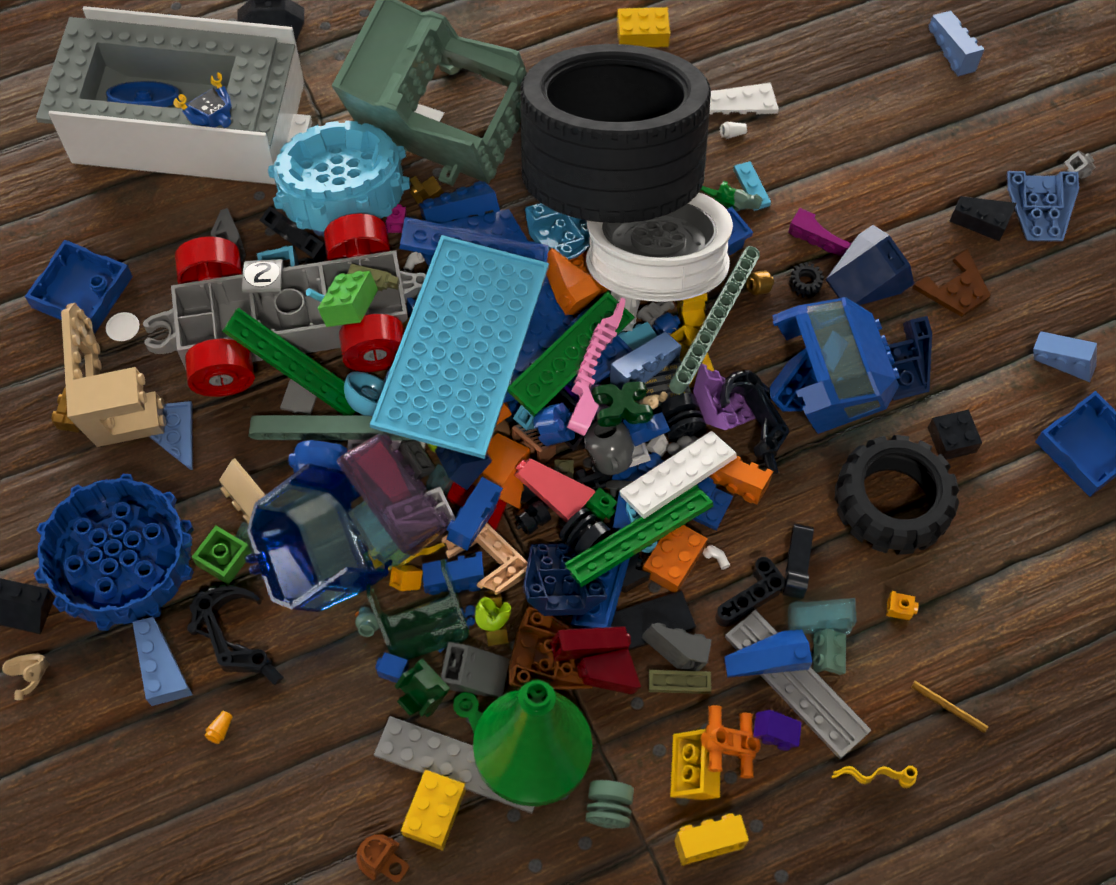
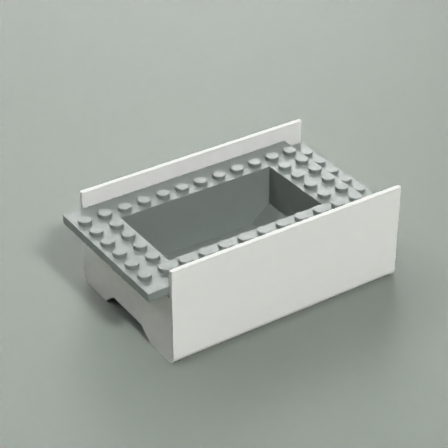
M83 6L86 19L69 17L36 119L38 123L54 124L71 163L276 185L274 178L269 177V166L274 165L277 155L280 154V150L286 142H290L291 138L300 132L302 134L307 132V129L312 125L310 115L297 114L304 79L292 27ZM217 73H220L222 75L221 84L225 86L231 99V124L226 128L221 125L216 128L193 125L183 114V109L176 108L174 104L168 107L108 102L106 91L112 86L127 82H162L178 88L179 95H185L187 99L185 104L213 87L217 89V86L211 84L210 78L212 75L213 79L218 81Z

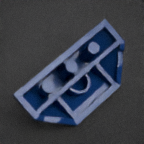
M806 348L787 362L770 386L771 399L783 412L803 411L802 406L805 405L802 397L798 398L796 390L818 383Z

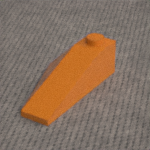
M551 248L547 256L549 268L546 275L555 299L565 315H579L599 294L601 288L590 274L583 272L579 266L572 264L568 261V258L554 248Z

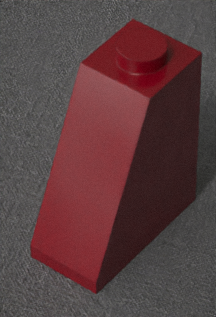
M628 648L586 657L577 665L578 676L582 678L584 685L626 694H635L641 688Z

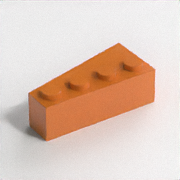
M737 456L736 459L708 477L715 484H720L726 487L729 492L736 493L742 496L745 501L757 505L769 486L773 471L768 468L766 471L758 469V464L753 462L750 465L746 464L741 460V457Z

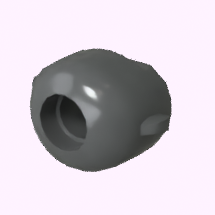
M597 421L590 425L584 436V447L588 450L597 470L606 475L619 474L627 470L633 462L632 454L634 450V443L627 426L621 422V424L616 426L601 427Z

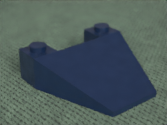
M928 316L903 323L907 340L887 345L890 347L895 361L892 367H896L900 378L897 379L899 387L892 398L893 401L927 393L930 390L932 331ZM852 335L851 339L855 354L862 361L854 335Z

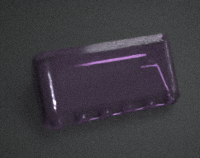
M379 433L346 452L336 461L398 548L404 554L415 556L447 530L449 518L443 511L440 512L436 507L438 505L437 501L431 495H427L425 492L427 488L422 481H417L413 476L415 472L409 464L405 465L402 461L404 457L398 449L394 450L391 446L393 442L387 434Z

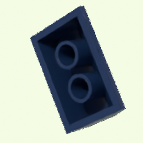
M439 446L435 450L449 479L466 490L492 462L488 453L485 459Z

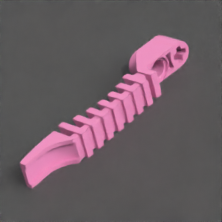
M622 297L616 305L614 314L602 319L595 328L577 377L573 382L575 385L571 392L579 396V401L566 428L582 436H585L599 407V404L594 402L590 392L591 385L595 383L592 375L596 373L594 367L598 364L597 358H600L601 351L605 350L606 344L612 343L613 338L617 335L615 330L621 321L626 300Z

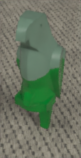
M727 181L722 182L718 191L702 186L700 189L714 197V200L728 208L733 207L736 212L741 209H759L763 200L757 194L751 195L741 189L731 188Z

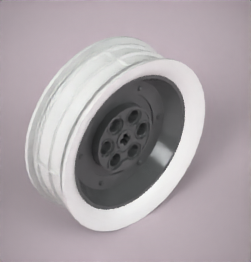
M699 192L692 201L682 208L658 218L629 223L587 221V229L590 234V247L586 255L587 268L591 276L603 287L633 299L667 302L685 300L702 295L717 287L725 279L729 271L730 262L727 251L728 240L731 237L733 228L732 218L723 205Z

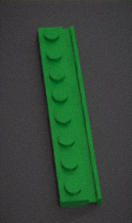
M240 308L235 310L222 330L223 333L344 416L354 415L355 411L350 407L345 398V382Z
M696 484L645 519L642 517L638 518L564 563L565 568L569 570L577 583L583 587L713 507V501Z

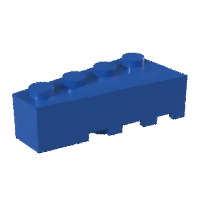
M485 181L475 182L470 187H460L455 192L443 193L438 198H429L419 204L423 221L439 224L450 222L454 219L468 218L470 215L484 216L485 212L493 210L494 213L500 212L496 193Z

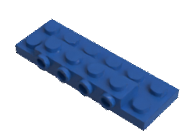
M652 452L649 454L651 461L630 467L619 474H614L612 480L635 481L663 463L664 460L661 459L659 454ZM707 477L697 485L713 501V507L692 520L717 531L733 496L717 489L714 481Z

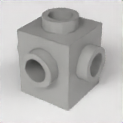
M1077 151L1065 161V164L1068 166V172H1078L1081 179L1088 177L1092 170L1096 168L1092 163L1094 162L1092 156L1081 151Z

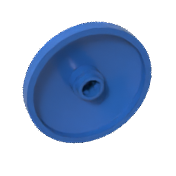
M135 81L110 87L106 91V98L108 102L168 107L174 104L175 98L179 101V90L167 83Z

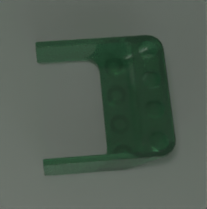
M445 559L441 560V570L450 594L445 598L394 615H388L381 610L372 585H367L366 595L390 654L409 660L448 646V642L460 643L468 638L469 629L463 607Z

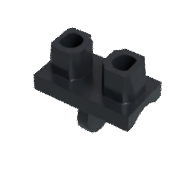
M595 465L592 466L594 474L587 475L585 469L575 472L576 481L592 488L595 492L598 488H607L606 482L610 481V475L602 474Z

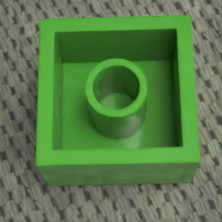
M215 525L193 554L192 559L196 566L229 585L251 556L252 551L247 543Z

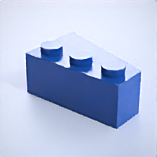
M482 477L472 494L467 498L465 505L459 509L455 521L451 520L447 527V531H449L447 540L468 551L494 513L503 488Z

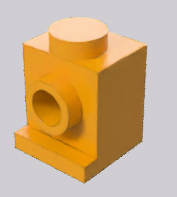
M892 591L888 596L886 616L911 620L913 615L918 612L919 604L915 602V596Z

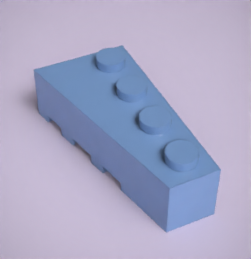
M952 11L933 15L929 24V30L936 38V42L940 45L945 58L948 59L951 69L955 71L957 76L975 72L984 48L976 44L977 40L968 35L969 31L967 28L961 27V22Z
M667 332L656 336L654 339L611 363L610 384L616 385L619 390H622L623 385L628 382L646 383L680 356L681 345Z
M150 617L133 622L146 700L151 706L192 696L193 694L156 620Z

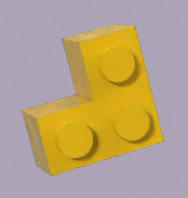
M707 293L677 301V310L682 326L686 324L700 329L706 318L704 311L706 310L705 301H707Z

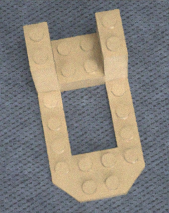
M76 303L67 304L66 309L61 312L68 418L97 447L165 433L166 418L163 415V409L165 408L163 398H160L155 391L149 393L143 391L145 377L136 367L100 374L99 370L102 369L98 357L100 346L92 329V321L90 318H87L83 309H80ZM78 348L85 355L86 377L84 378L82 376L81 370L79 369V363H81V355L78 351Z

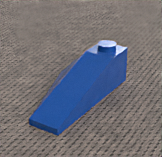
M800 629L781 631L725 656L724 661L728 678L809 670L812 664L809 642L803 630Z

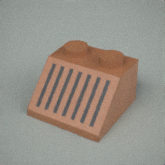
M520 424L515 425L512 428V440L530 448V457L534 458L537 462L545 465L556 454V444L545 446L538 439L541 436L538 428L525 430Z

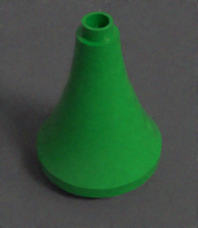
M532 680L522 686L521 689L502 695L483 712L474 733V760L483 781L501 798L524 806L547 805L569 795L586 775L592 755L591 731L584 715L574 703L561 694L554 692L548 683L541 680Z

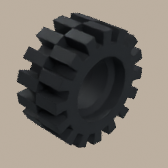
M802 263L799 266L796 265L789 279V287H792L791 291H796L797 296L802 294V298H805V295H807V298H811V295L815 296L822 287L823 272L822 270L819 271L818 266L814 268L812 263L811 266H808V263H805L804 266ZM803 276L809 277L813 280V283L804 284L799 278Z

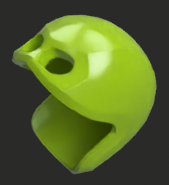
M488 597L480 599L475 609V621L485 631L501 629L511 615V606L508 602L503 603L501 608H498L494 601Z

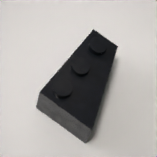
M960 196L949 222L1000 241L1017 203Z

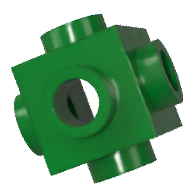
M598 488L583 508H588L591 514L597 516L598 521H603L605 518L610 519L615 513L614 506L617 501L614 500L612 495Z

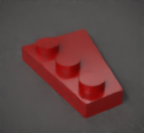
M453 481L447 495V500L461 508L465 505L475 486L471 485L466 490ZM501 499L498 500L496 509L487 522L495 531L498 529L508 504Z

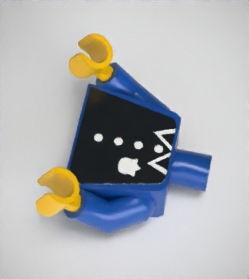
M217 73L218 81L214 80L212 75L210 78L211 84L217 86V89L213 87L185 104L187 99L183 94L179 95L181 102L177 98L174 99V106L182 108L183 114L193 125L214 128L221 125L226 128L231 124V99L225 86L221 84L222 75L220 73Z

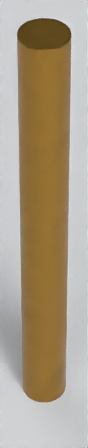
M914 681L911 688L981 732H986L988 728L986 724L917 681Z

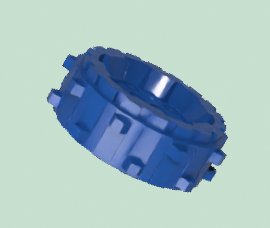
M122 474L120 478L113 480L97 481L86 487L76 485L71 488L70 496L61 501L52 511L49 519L46 522L39 523L36 530L41 535L40 543L38 544L40 568L34 575L38 583L48 584V587L56 595L53 605L60 612L65 611L70 616H78L89 622H96L97 628L103 631H108L114 624H128L139 621V619L146 616L153 617L154 619L160 616L161 607L175 596L182 582L191 579L194 573L189 566L192 536L190 534L194 529L190 520H181L174 509L177 501L176 497L170 491L162 494L161 491L146 483L134 481L131 474ZM123 530L121 534L116 535L118 531ZM153 533H158L155 537H150ZM100 538H104L103 541L97 543ZM138 540V543L136 545H131L132 542ZM119 548L118 552L111 554L113 550ZM95 557H100L97 561L92 562ZM135 559L132 564H127L129 560ZM76 565H80L78 569L73 570ZM115 567L112 572L107 573L110 568ZM150 570L147 575H142L144 571ZM111 586L109 591L103 592L106 587Z

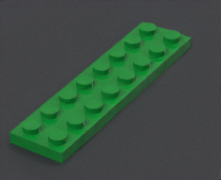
M607 291L507 387V392L535 417L577 376L595 328L602 319L614 314L616 305L619 302ZM625 307L619 326L615 330L617 335L635 318Z

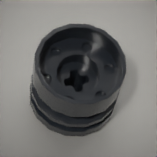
M682 393L662 402L658 407V412L663 413L670 431L667 432V436L670 441L676 442L683 436H697L706 428V422L703 419V414L699 411L700 407L694 394Z
M585 507L569 519L562 528L559 538L566 542L568 547L576 545L574 552L579 555L612 534V530L602 521L595 524L597 516L591 514V511Z

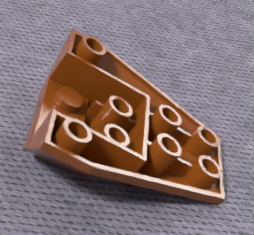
M528 607L515 638L508 669L510 685L521 688L527 682L541 680L548 683L553 690L591 689L592 686L584 685L582 678L577 673V665L583 658L554 662L550 644L551 640L559 630L571 629L555 617L543 616L535 608Z

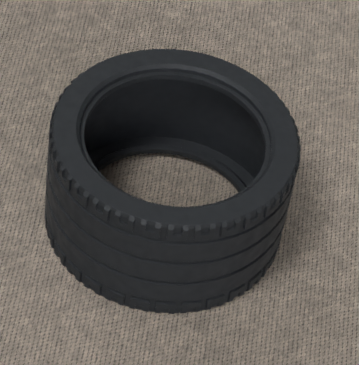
M599 44L582 46L558 52L541 60L525 74L521 83L522 179L527 190H529V193L552 210L570 217L593 222H639L658 218L682 208L697 196L704 183L711 87L707 78L694 65L676 55L636 45Z

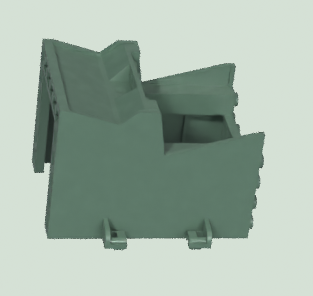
M377 0L338 72L332 87L353 120L357 121L358 124L368 123L376 128H380L397 146L404 147L405 154L408 151L443 165L444 167L438 179L440 182L453 186L461 172L489 184L496 175L499 163L501 164L504 159L506 149L511 146L514 133H517L519 130V123L521 121V83L527 71L519 51L460 37L447 18L433 11L421 12L399 0ZM441 62L460 69H467L480 74L483 78L509 87L483 139L413 112L416 111L421 96L426 92L428 82L432 80L434 71Z

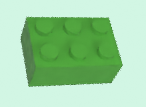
M357 271L352 274L342 273L335 277L318 306V311L326 327L360 323L378 291L370 271Z

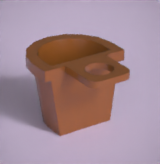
M383 834L367 837L357 850L356 861L359 869L373 881L382 873L393 882L399 883L409 870V865L394 854L400 844ZM393 863H399L402 866L400 874L392 875L389 868Z

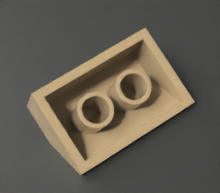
M234 458L219 479L222 485L220 490L226 498L231 497L233 500L231 504L237 511L241 510L244 513L242 517L249 526L253 524L257 529L273 518L275 512L268 497Z

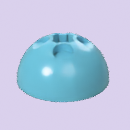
M365 372L349 373L344 383V394L350 407L363 416H373L385 381Z

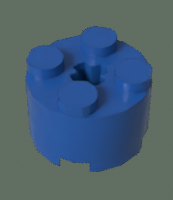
M563 403L544 407L534 417V428L538 427L541 435L538 439L545 446L559 444L575 438L574 431L566 428L573 412H570Z

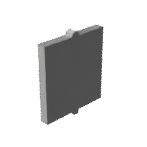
M290 379L280 409L294 412V414L311 415L317 397Z

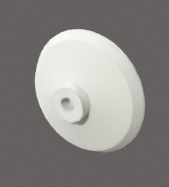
M127 312L115 314L106 324L107 335L116 341L129 340L139 330V320L135 315Z

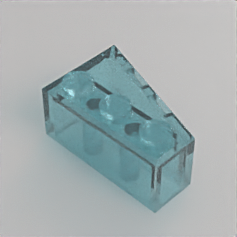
M368 499L348 513L352 519L350 521L351 525L356 531L359 530V538L364 545H368L370 549L367 551L374 560L378 559L388 568L392 569V566H398L411 556L407 550H404L399 545V538L393 535L387 521L377 507Z
M855 598L814 602L797 601L791 603L787 610L788 631L802 629L804 634H814L828 628L849 635L857 622Z

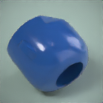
M315 440L302 441L296 445L294 453H291L288 457L289 465L293 468L296 479L303 486L314 490L334 489L345 480L346 476L351 475L354 470V463L349 461L347 448L335 443Z

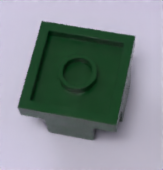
M423 659L419 660L414 668L403 673L394 686L397 690L401 688L406 694L400 697L397 703L408 715L411 716L420 711L419 714L421 716L425 715L427 718L434 714L450 690V687Z

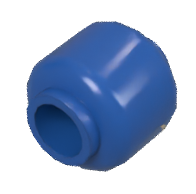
M666 312L655 320L652 327L657 336L664 332L671 335L679 329L681 322L677 315L673 316L671 313Z

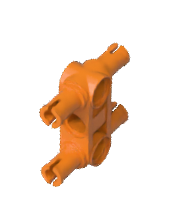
M708 706L709 725H707L706 731L701 735V743L709 752L708 771L722 772V754H726L740 759V778H754L753 759H755L761 745L760 740L753 737V714H739V731L722 725L721 706Z

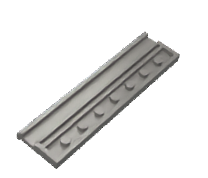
M754 610L746 619L729 631L725 638L738 651L778 632ZM811 667L809 670L760 674L839 759L845 756L872 731Z

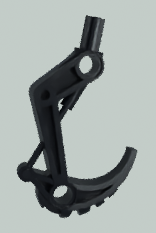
M750 370L735 371L722 384L720 391L721 408H725L730 404V393L744 396L761 426V440L754 447V454L758 459L765 461L766 468L772 470L773 474H777L778 468L774 457L777 456L780 446L788 436L789 428L770 400V388L766 387L759 376Z
M220 585L218 588L211 586L208 587L207 592H198L192 604H190L193 618L192 622L187 626L191 635L201 634L211 639L217 662L223 671L263 674L274 686L280 684L284 677L272 666V660L266 655L265 651L261 649L251 650L236 643L234 645L227 642L215 616L216 612L231 600L245 598L260 605L262 603L261 599L249 590L235 585ZM210 604L209 608L202 609L203 605ZM205 623L209 633L200 630ZM258 658H264L261 664H255Z

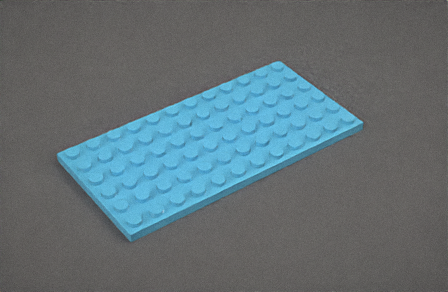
M441 235L371 419L370 428L485 459L507 394V387L510 385L549 268V263Z

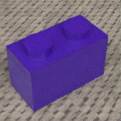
M772 710L756 712L753 737L762 740L763 744L776 745L779 750L789 751L790 748L799 747L802 722Z

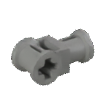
M673 301L657 302L656 304L652 302L638 312L637 318L642 319L645 323L648 322L652 327L659 316L669 309H674L675 305Z

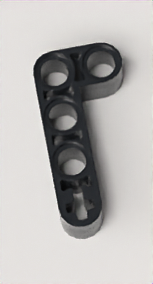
M795 523L793 525L785 573V585L782 594L784 596L803 599L807 591L809 582L808 567L814 527Z
M761 557L755 563L753 575L758 581L757 583L718 607L715 620L720 626L727 627L782 592L785 579L769 558ZM764 566L768 571H761L759 567ZM776 582L779 587L775 588L770 583ZM754 592H760L763 597H756ZM743 602L747 607L741 608L737 603Z

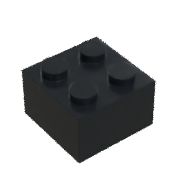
M969 409L934 417L928 426V431L938 455L942 454L946 460L977 453L982 445V440Z

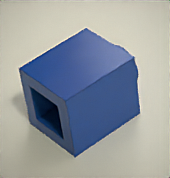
M384 652L383 657H379L375 669H377L380 678L397 683L401 675L407 672L409 663L406 659Z

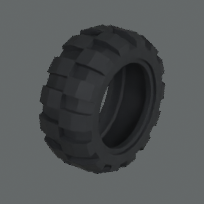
M893 435L891 440L881 436L868 440L866 446H858L848 456L845 464H843L835 485L834 499L839 504L837 512L844 525L850 524L852 527L850 533L861 543L865 539L873 544L872 549L887 553L888 549H895L896 555L913 554L917 548L925 550L935 544L938 538L944 535L950 526L959 505V500L956 496L959 492L955 474H948L951 466L942 454L936 456L931 452V445L919 440L918 444L910 442L909 436ZM880 471H897L908 475L923 489L928 503L927 513L909 520L895 519L881 513L868 499L864 480L868 476Z

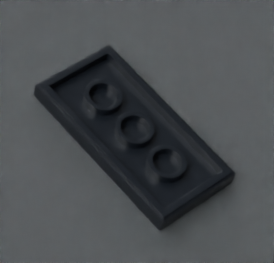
M682 590L616 611L611 627H626V631L631 637V644L628 650L648 645L642 639V635L651 624L661 623L666 625V628H679L686 632L696 629Z

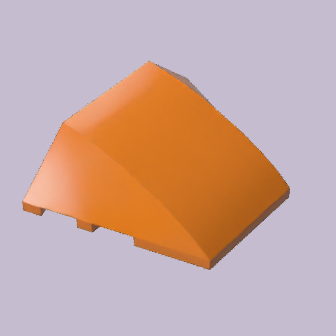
M496 433L492 437L487 451L492 462L472 485L476 487L480 479L484 477L503 488L499 499L520 509L524 486L514 475L518 471L515 468L522 460L525 462L529 460L531 449Z

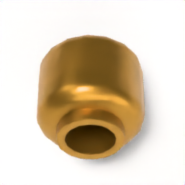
M766 270L752 272L746 280V288L753 295L767 294L774 285V278Z

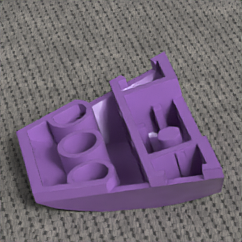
M701 363L693 392L706 424L728 430L756 419L744 396L737 393H730V404L725 408H721L720 391L726 378L720 376L719 371L714 370L712 372L707 369V365Z

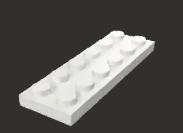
M710 431L619 490L620 496L645 519L736 459L737 454L713 431Z

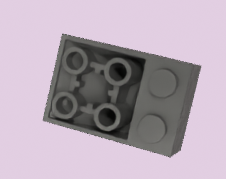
M655 623L651 624L642 635L644 641L677 669L700 671L708 663L712 640L707 639L702 634L692 635L686 633L683 629L666 628L664 624Z
M448 642L441 679L453 691L499 698L504 692L510 659L469 645Z

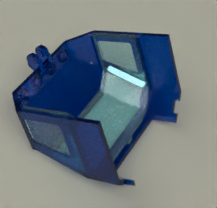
M308 463L255 502L247 528L254 553L247 555L245 560L246 563L250 564L258 562V565L256 564L249 568V572L253 575L262 573V578L272 602L292 610L320 612L368 590L388 576V567L392 565L393 560L389 559L378 568H374L350 505L351 502L367 491L362 486L357 487L352 482L353 477L348 472Z

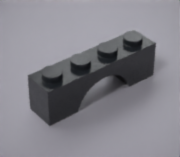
M271 206L268 207L259 220L317 262H323L327 257L326 246L323 242L303 229L297 228L296 224Z

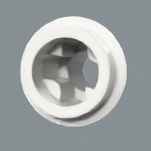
M725 122L720 126V134L726 139L746 134L747 132L745 123Z

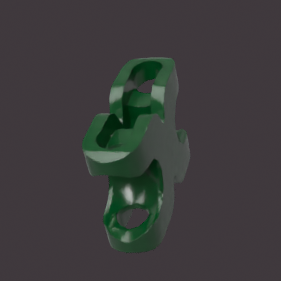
M628 382L623 385L622 390H619L613 384L594 387L591 391L594 402L609 406V408L599 411L597 415L598 424L601 427H612L621 424L623 418L630 424L649 422L654 416L651 406L635 402L646 396V384L644 382Z

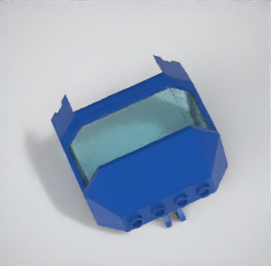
M843 297L795 306L772 315L773 325L779 327L786 341L800 335L803 337L818 383L796 390L798 398H803L805 405L802 408L817 434L888 408L899 387L897 379L900 378L897 368L892 367L895 361L890 347L887 346L885 335H880L879 330L882 329L879 319L875 320L871 312Z

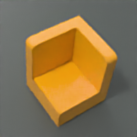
M412 565L392 566L389 586L399 591L419 590L423 570Z

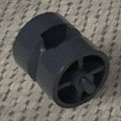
M536 499L528 505V509L523 508L514 514L515 520L518 523L516 528L518 530L521 528L529 536L538 529V525L543 526L551 520V515L547 510L550 507L548 505L545 506L539 499Z

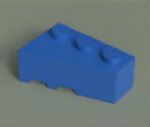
M482 551L476 552V557L465 559V556L462 555L458 556V560L447 562V559L422 564L425 593L438 595L441 592L447 591L459 593L461 590L473 592L481 590V588L477 587V583L484 579Z

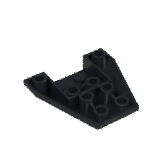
M249 0L238 9L237 22L292 27L295 42H297L305 23L304 7L292 0Z

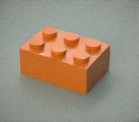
M682 525L660 539L644 564L642 571L651 573L650 580L673 593L678 592L705 549L708 538Z

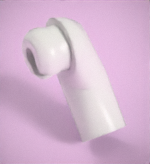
M418 252L411 253L403 268L404 271L411 273L414 265L425 261L422 254Z
M709 545L703 550L705 558H716L722 570L730 566L723 550L713 545Z

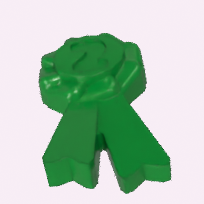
M464 692L454 699L453 709L461 718L469 719L472 730L475 733L477 723L483 713L478 711L479 703L475 695Z

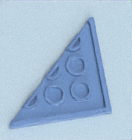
M192 401L167 403L163 409V415L166 418L165 433L149 437L187 468L193 470Z

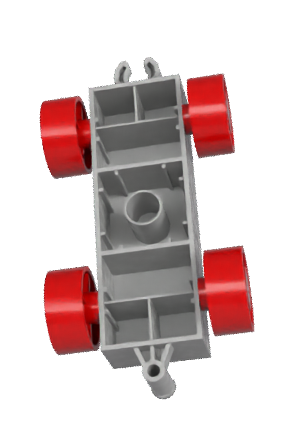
M350 214L332 221L324 231L328 261L283 268V283L280 292L242 293L243 274L238 247L233 242L220 237L195 238L183 243L175 253L178 284L171 285L173 308L167 312L164 311L150 316L143 322L147 333H152L157 328L164 327L169 330V335L163 340L147 338L144 343L148 351L155 354L178 351L186 369L188 387L193 392L210 397H222L240 393L248 389L255 380L253 362L263 360L222 332L235 310L240 308L304 354L341 348L343 363L348 368L360 372L382 371L389 369L393 364L403 338V323L408 319L405 305L407 298L412 297L413 300H417L426 274H415L399 270L396 250L390 251L385 223L380 218L370 214ZM351 264L391 273L392 276L399 278L400 285L398 290L387 288V290L377 291L360 323L326 327L318 311V306L321 302L306 295L308 288L325 295L335 277L342 273L347 274Z

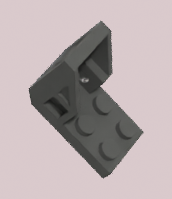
M228 208L220 210L211 231V236L233 242L239 249L242 264L246 253L238 230Z

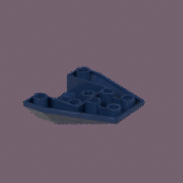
M874 225L857 235L825 279L838 298L846 297L859 306L899 295L914 285L909 262L890 235Z
M563 543L531 544L523 589L527 602L543 616L584 615L607 598L603 584L598 577L583 587L572 577L569 570L565 568L564 563L576 557L577 554L572 547H568Z

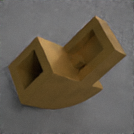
M416 176L410 179L413 184L410 193L418 205L426 199H435L444 193L434 176L422 184Z

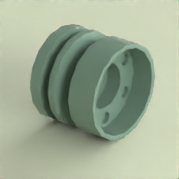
M609 780L590 782L588 798L597 803L587 804L589 812L586 813L585 821L604 828L629 827L631 819L628 817L631 816V810L623 806L632 804L634 788L625 783Z

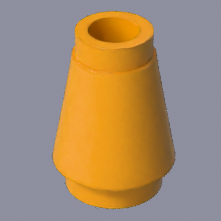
M222 711L206 728L205 737L209 741L219 744L220 741L224 740L233 716L226 711Z

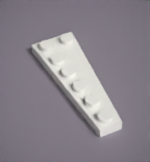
M771 83L711 91L709 114L714 112H722L723 114H730V112H739L740 114H746L747 112L778 114L779 109Z

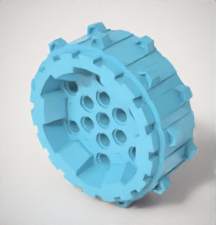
M338 121L328 122L324 126L319 127V125L310 127L303 134L301 132L291 138L290 142H286L283 145L274 165L268 168L269 177L274 178L278 191L276 197L273 198L275 208L283 209L287 217L295 222L297 228L300 229L307 228L324 232L332 221L350 214H370L380 219L388 217L392 214V209L400 202L404 190L410 189V179L403 176L400 161L406 157L404 147L397 146L380 128H376L368 123L361 125L357 121H345V123H339Z

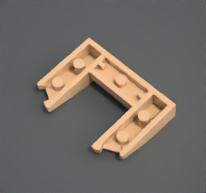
M486 523L471 546L478 543L501 566L479 581L477 587L481 589L483 587L495 591L494 594L497 595L525 578L528 562ZM448 534L442 538V543H446L448 548L446 551L448 558L465 551L463 548L448 541Z

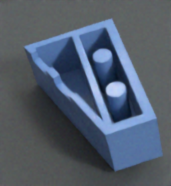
M1040 331L1033 348L1034 360L1090 382L1097 365V343Z

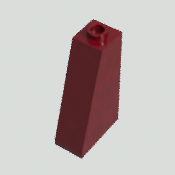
M625 626L559 630L550 644L554 662L627 649L631 644V637L626 631Z

